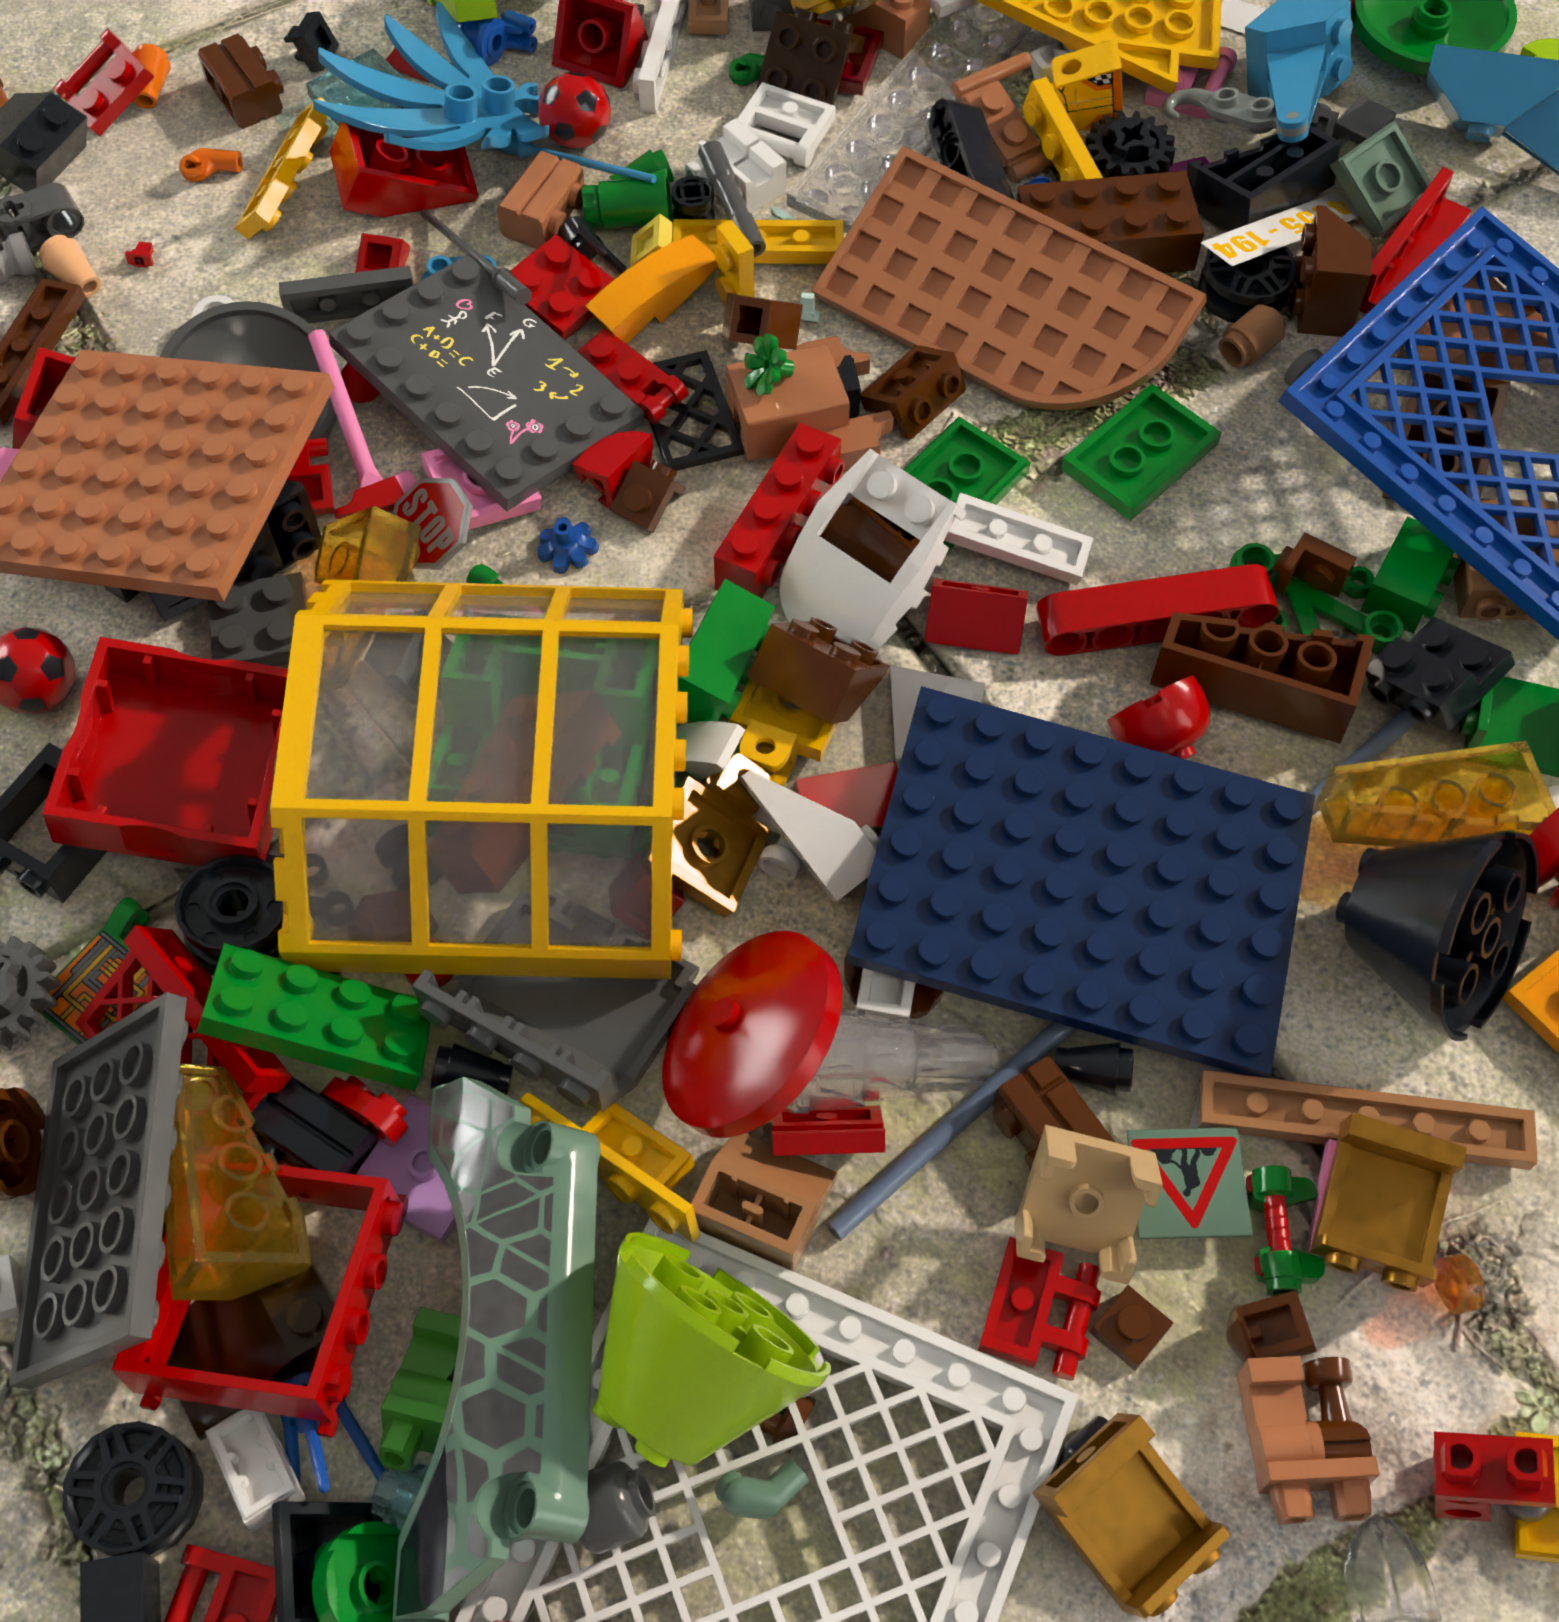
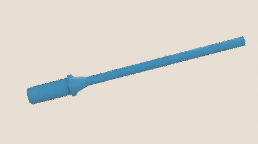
M511 136V143L507 147L493 149L518 155L522 159L544 151L558 156L559 160L564 158L583 167L649 183H655L657 180V176L654 174L540 148L531 142H520L513 136Z

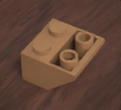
M747 1133L731 1137L712 1159L691 1202L699 1231L795 1272L837 1180L838 1172L798 1155L773 1156L772 1144Z

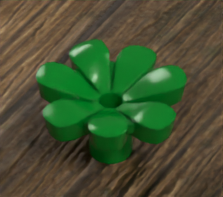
M765 333L764 337L757 336L753 342V349L756 354L746 353L744 358L745 368L752 370L745 376L744 385L747 389L756 388L757 395L771 394L773 385L778 384L780 377L790 378L795 368L794 362L786 359V351L778 348V338Z

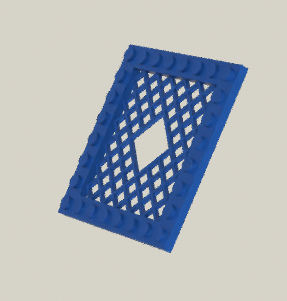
M1482 206L1289 386L1278 402L1559 640V567H1556L1552 549H1559V538L1549 537L1545 520L1559 521V510L1542 508L1538 492L1556 493L1559 503V454L1499 449L1483 383V378L1559 386V268ZM1488 276L1497 277L1502 284L1507 286L1508 292L1492 291ZM1476 277L1479 289L1465 288ZM1453 299L1456 312L1441 310ZM1464 299L1482 301L1485 315L1467 313ZM1494 302L1511 304L1514 318L1497 316ZM1523 305L1532 306L1536 312L1542 315L1543 321L1527 320ZM1429 322L1432 335L1417 334ZM1441 322L1458 323L1461 338L1445 337ZM1470 325L1488 327L1491 341L1474 340ZM1500 328L1517 330L1520 344L1503 343ZM1529 331L1546 333L1549 347L1533 346ZM1405 345L1408 359L1394 358L1393 356ZM1416 345L1435 347L1438 362L1419 360ZM1446 348L1464 350L1468 365L1450 363ZM1476 351L1494 353L1497 368L1480 366ZM1506 354L1523 356L1527 371L1509 369ZM1536 357L1553 359L1556 374L1539 372ZM1380 369L1383 383L1367 382ZM1392 369L1409 370L1413 386L1395 384ZM1422 372L1440 374L1444 389L1425 387ZM1452 375L1470 377L1474 392L1457 391ZM1354 393L1356 397V402L1350 398ZM1366 393L1385 395L1388 411L1369 409ZM1397 396L1416 398L1419 414L1400 412ZM1428 399L1446 401L1450 417L1431 415ZM1458 402L1477 404L1480 420L1462 418ZM1380 422H1390L1393 433ZM1403 424L1421 425L1425 442L1406 440ZM1434 427L1452 428L1456 445L1437 443ZM1465 430L1483 431L1486 448L1468 446ZM1417 453H1427L1430 464H1428L1424 459H1422ZM1440 455L1458 456L1462 473L1444 472ZM1471 458L1489 459L1493 476L1474 474ZM1501 460L1519 462L1523 479L1505 477ZM1532 463L1550 465L1553 481L1536 480ZM1453 484L1465 485L1467 496ZM1477 486L1495 487L1499 504L1481 503ZM1508 489L1526 490L1530 507L1512 506ZM1490 515L1502 516L1504 527ZM1514 517L1533 519L1536 536L1518 535ZM1528 547L1539 548L1541 558L1538 557Z

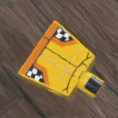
M1117 39L1063 54L1051 61L1053 82L1050 84L1077 131H1090L1092 123L1101 124L1102 116L1104 115L1117 119L1118 111H1123L1122 66Z

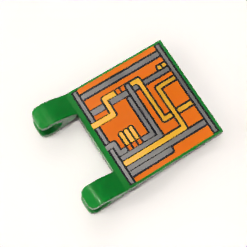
M123 898L115 906L106 925L58 973L56 978L61 981V986L49 991V996L57 1000L58 1004L57 1007L45 1008L42 1015L78 1045L88 1039L75 1024L76 1020L130 952L123 942L135 925L145 926L149 922V914L133 898ZM142 966L134 975L133 997H147L148 973ZM134 1004L133 1012L146 1004ZM110 1006L98 1023L103 1030L117 1022V1006Z

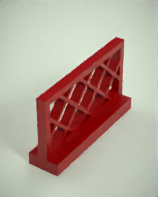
M135 925L123 941L130 952L82 1012L75 1024L85 1037L90 1039L103 1031L98 1022L110 1006H117L118 1022L133 1013L134 1004H147L165 992L187 998L185 1020L188 1022V1035L181 1050L179 1072L183 1077L181 1099L175 1110L174 1127L177 1130V1143L174 1152L190 1172L196 1155L216 1157L267 1092L280 1093L293 1076L274 1053L196 1033L213 980L212 977L173 930ZM142 966L148 973L147 997H133L134 975ZM201 1039L208 1047L207 1071L192 1072V1040ZM223 1077H232L244 1092L230 1110H222ZM193 1078H207L206 1111H191V1082ZM206 1117V1141L197 1151L190 1142L191 1118Z

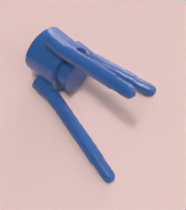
M312 1371L297 1374L284 1383L307 1386ZM342 1397V1402L338 1403L336 1409L341 1423L375 1478L380 1482L387 1479L385 1468L347 1406L345 1397ZM280 1415L284 1428L285 1453L299 1483L301 1473L298 1432L305 1434L318 1490L321 1493L328 1492L330 1483L320 1437L317 1434L321 1421Z

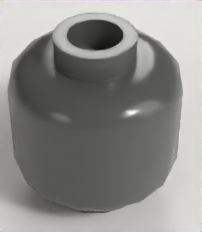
M615 1460L588 1471L587 1496L590 1511L587 1526L579 1539L585 1549L593 1554H602L643 1537L648 1529L649 1518L655 1516L656 1512L654 1495L643 1471L640 1468L633 1470L621 1460Z

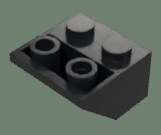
M286 480L235 579L236 582L255 581L261 578L272 577L277 572L298 560L309 557L314 551L325 546L307 490L301 482Z

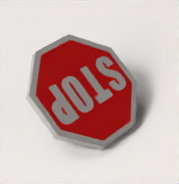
M420 478L395 503L388 541L403 566L408 569L440 570L466 545L473 506L455 479Z

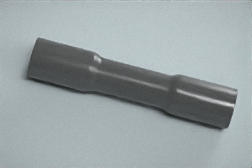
M709 141L700 147L698 156L711 185L716 189L729 221L733 220L754 247L755 258L764 252L766 244L753 215L747 209L735 182L733 169L721 143Z

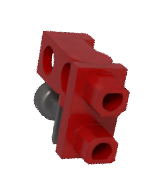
M1434 1431L1435 1518L1491 1522V1504H1503L1506 1511L1515 1519L1524 1522H1536L1543 1519L1551 1508H1556L1553 1439Z

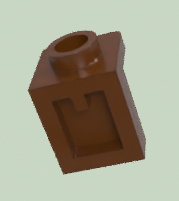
M1304 532L1295 548L1286 546L1280 554L1273 570L1280 574L1274 591L1284 595L1294 577L1306 582L1310 587L1338 598L1347 584L1357 557Z

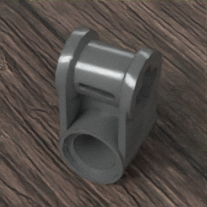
M45 183L33 190L0 199V225L4 232L3 241L7 240L10 234L22 231L31 253L41 248L42 244L54 235H65L67 238L75 237L82 231L85 224L84 217L69 191L60 183ZM9 210L13 211L15 217L10 216Z

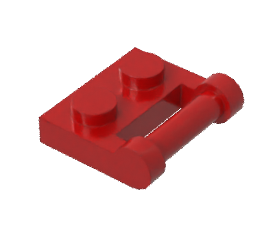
M106 28L99 36L102 41L65 81L60 79L53 87L69 105L87 116V126L99 136L108 129L155 77L109 28ZM115 53V57H113L107 63L105 68L95 77V79L85 89H83L80 94H78L80 90L90 81V79Z
M186 1544L180 1560V1564L185 1567L164 1622L191 1621L208 1573L220 1575L203 1622H274L277 1615L275 1567Z

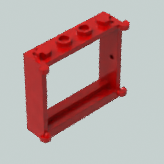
M196 1155L163 1238L166 1252L163 1265L158 1272L156 1300L159 1303V1318L152 1331V1338L119 1352L111 1370L133 1393L144 1394L139 1405L142 1409L157 1410L162 1397L316 1420L321 1421L317 1434L332 1438L338 1428L339 1417L336 1412L338 1403L342 1402V1397L347 1398L351 1387L352 1371L350 1366L357 1345H362L368 1335L370 1326L368 1310L374 1292L382 1288L386 1279L388 1268L386 1255L392 1237L399 1235L408 1211L407 1196L396 1194L388 1178ZM247 1195L366 1211L307 1386L166 1366L230 1197Z

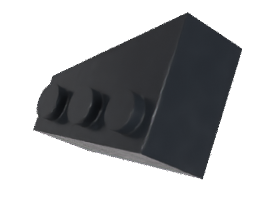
M1310 125L1308 136L1298 142L1288 143L1281 141L1278 138V134L1261 139L1260 147L1239 153L1237 148L1224 151V159L1205 165H1203L1200 159L1189 162L1187 176L1198 213L1229 232L1311 201L1335 185L1336 175L1331 169L1330 164L1339 159L1341 141Z

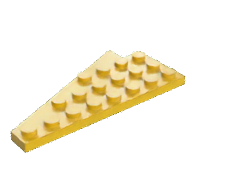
M975 0L1062 42L1066 48L1073 51L1117 39L1122 71L1170 94L1175 92L1178 83L1179 65L1215 70L1220 58L1222 0Z

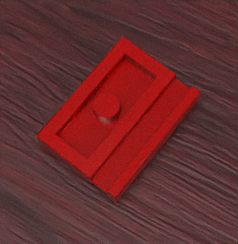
M880 1105L785 1108L772 1119L773 1156L885 1153V1128Z

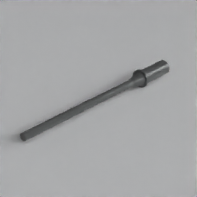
M423 209L421 211V216L492 275V283L497 289H502L520 305H525L530 301L532 297L530 289L516 279L508 268H496L428 210Z

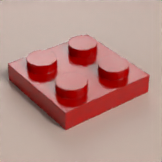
M557 234L510 270L512 275L530 289L532 293L530 301L525 306L563 340L570 337L593 317L585 305L615 280Z

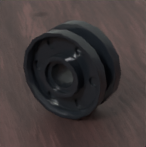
M1286 246L1235 266H1231L1208 249L1197 289L1206 294L1205 306L1208 310L1227 322L1235 323L1253 307L1260 304L1272 307L1280 313L1286 305L1289 290L1295 279L1297 265L1292 252Z
M234 854L218 857L196 868L181 884L175 901L176 919L183 933L186 946L199 963L215 971L224 943L278 958L280 955L278 950V931L282 929L283 901H276L273 865L254 856ZM243 911L241 914L237 916H229L234 912Z
M141 1421L115 1424L91 1437L73 1457L63 1482L62 1508L71 1531L88 1547L110 1556L143 1551L154 1558L177 1545L194 1525L203 1502L204 1474L195 1453L162 1427ZM143 1477L145 1488L142 1496L131 1505H125L124 1492L126 1487L134 1479Z

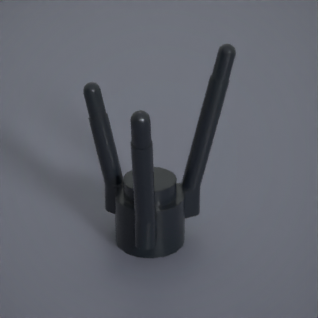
M574 216L569 218L559 227L558 236L589 260H592L598 253L619 274L627 270L626 266L604 245L599 236H596L587 221L582 217Z

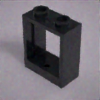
M49 742L0 796V875L7 870L17 876V883L32 895L42 898L46 893L59 902L64 903L108 851L63 844L51 859L44 864L8 843L48 797L63 751Z

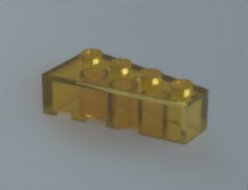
M1526 741L1336 766L1332 768L1316 799L1332 842L1400 847L1506 830L1518 831L1529 836L1557 809Z

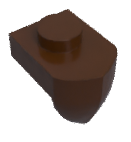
M1297 1290L1242 1306L1237 1304L1229 1314L1226 1340L1233 1352L1244 1363L1247 1358L1304 1356L1317 1352Z

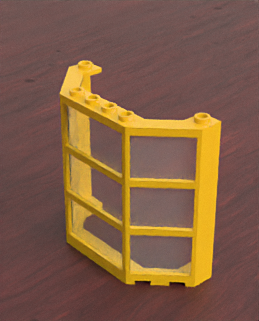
M324 580L321 583V592H314L306 601L307 610H299L295 614L270 805L271 828H278L280 854H284V858L275 857L273 861L276 901H283L282 929L278 931V950L282 959L325 972L421 974L424 969H427L434 974L671 979V961H682V929H672L673 820H684L685 788H675V771L686 770V739H676L677 723L687 724L688 692L678 691L679 677H689V645H683V638H692L693 608H684L683 589Z

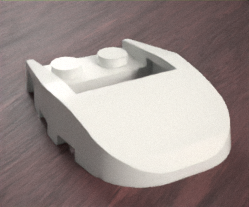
M870 448L817 502L789 555L779 586L780 601L786 618L789 622L792 619L810 621L811 617L818 618L836 627L837 632L835 636L851 643L852 640H857L876 650L879 649L897 630L896 623L911 606L916 609L926 595L927 591L924 590V587L936 565L941 566L949 550L943 544V541L955 517L963 521L967 512L955 502L942 496ZM852 497L920 540L891 583L820 537L842 503L846 505Z

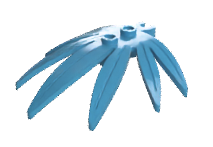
M440 1L436 2L437 26L444 48L453 65L388 14L384 15V28L391 42L407 63L421 76L443 90L386 74L343 58L323 48H318L319 62L348 85L384 102L411 108L358 107L313 99L316 111L342 123L384 134V143L424 151H444L464 147L486 135L481 144V151L507 147L511 143L512 135H515L516 139L520 142H531L549 137V125L542 127L524 114H538V99L540 95H537L538 85L534 82L525 83L515 90V83L512 79L502 75H494L485 61L476 53L474 46Z

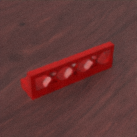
M1442 167L1372 260V276L1360 312L1367 314L1468 220L1471 209L1445 198L1454 175L1453 171Z

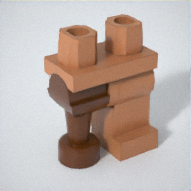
M1300 1356L1247 1358L1236 1376L1253 1461L1258 1473L1256 1475L1258 1493L1270 1495V1501L1278 1524L1287 1525L1311 1522L1315 1518L1310 1493L1312 1491H1329L1334 1521L1365 1520L1371 1515L1370 1483L1380 1474L1376 1456H1372L1371 1437L1365 1427L1358 1422L1352 1421L1343 1389L1350 1386L1353 1381L1350 1360L1344 1357H1324L1310 1360L1302 1365ZM1304 1380L1308 1389L1319 1392L1321 1421H1307L1301 1386Z

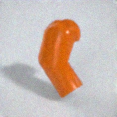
M199 148L183 156L179 162L181 174L187 181L201 182L218 171L241 172L243 166V158L240 151Z

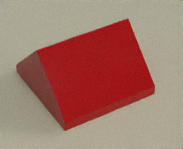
M559 0L552 65L571 72L583 73L591 76L593 79L624 88L639 60L643 42L649 39L637 5L623 0Z

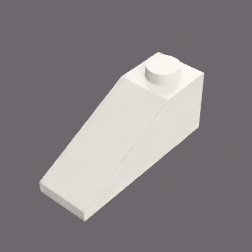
M750 770L739 778V781L791 849L797 854L831 901H838L869 877L879 837L867 824L860 829L855 821Z

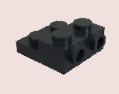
M1433 617L1409 642L1396 637L1367 666L1365 675L1369 682L1367 685L1368 691L1378 702L1386 706L1393 704L1407 711L1417 722L1424 725L1431 723L1449 732L1515 666L1511 651Z

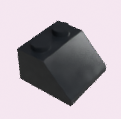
M52 92L15 93L0 108V175L25 192L38 188L45 183L53 182L86 147L87 116Z

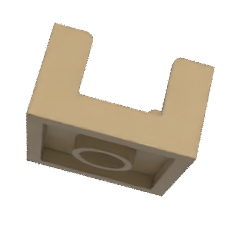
M1045 1125L1014 1222L1017 1257L1041 1263L1044 1262L1046 1258L1044 1241L1096 1254L1102 1278L1129 1285L1137 1261L1133 1236L1145 1200L1148 1207L1155 1208L1163 1186L1156 1153Z

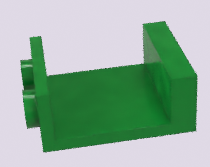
M1504 676L1460 720L1459 734L1466 735L1463 755L1559 777V689Z

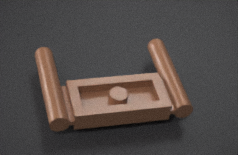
M1027 52L1019 53L955 81L951 85L953 95L957 99L960 98L961 103L978 106L982 109L1003 170L1007 168L1008 177L1013 183L1054 165L1053 161L1049 160L1044 152L1041 151V143L999 82L1031 66L1032 59ZM1079 135L1085 145L1086 137L1083 135Z

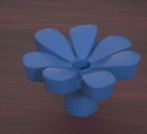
M561 517L557 519L553 529H544L540 533L541 545L538 547L537 555L542 562L553 559V571L558 574H564L568 570L569 562H572L578 569L588 565L589 560L586 554H596L599 550V545L595 538L590 537L592 530L587 523L580 522L572 526L567 517Z

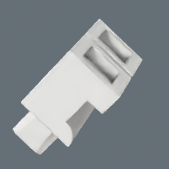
M736 118L723 125V136L716 141L721 143L734 172L735 182L748 211L751 213L785 194L786 160L763 141L759 142V138ZM699 141V142H698V150L700 149V147H701L703 144H705V143H707V142H706V141ZM699 156L685 165L686 177L699 176L709 181ZM713 187V206L720 213L725 214L726 212L715 187Z

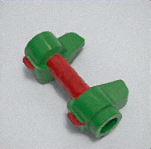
M1280 1165L1262 1166L1254 1169L1246 1178L1249 1207L1265 1213L1268 1246L1261 1248L1254 1257L1256 1280L1266 1285L1267 1295L1273 1297L1297 1290L1299 1295L1302 1293L1301 1284H1315L1324 1275L1325 1259L1291 1247L1287 1208L1312 1201L1318 1194L1312 1180L1305 1177H1292L1289 1167Z

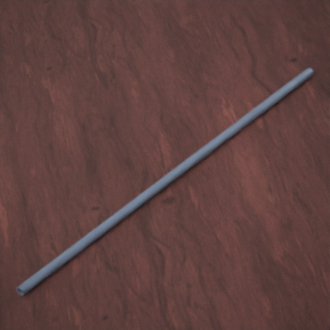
M1401 709L1309 792V794L1315 795L1312 816L1416 724L1417 721L1407 711ZM1051 1022L827 1222L826 1226L832 1235L839 1241L843 1240L993 1104L996 1090L1000 1085L1019 1073L1025 1072L1027 1068L1045 1058L1077 1028Z

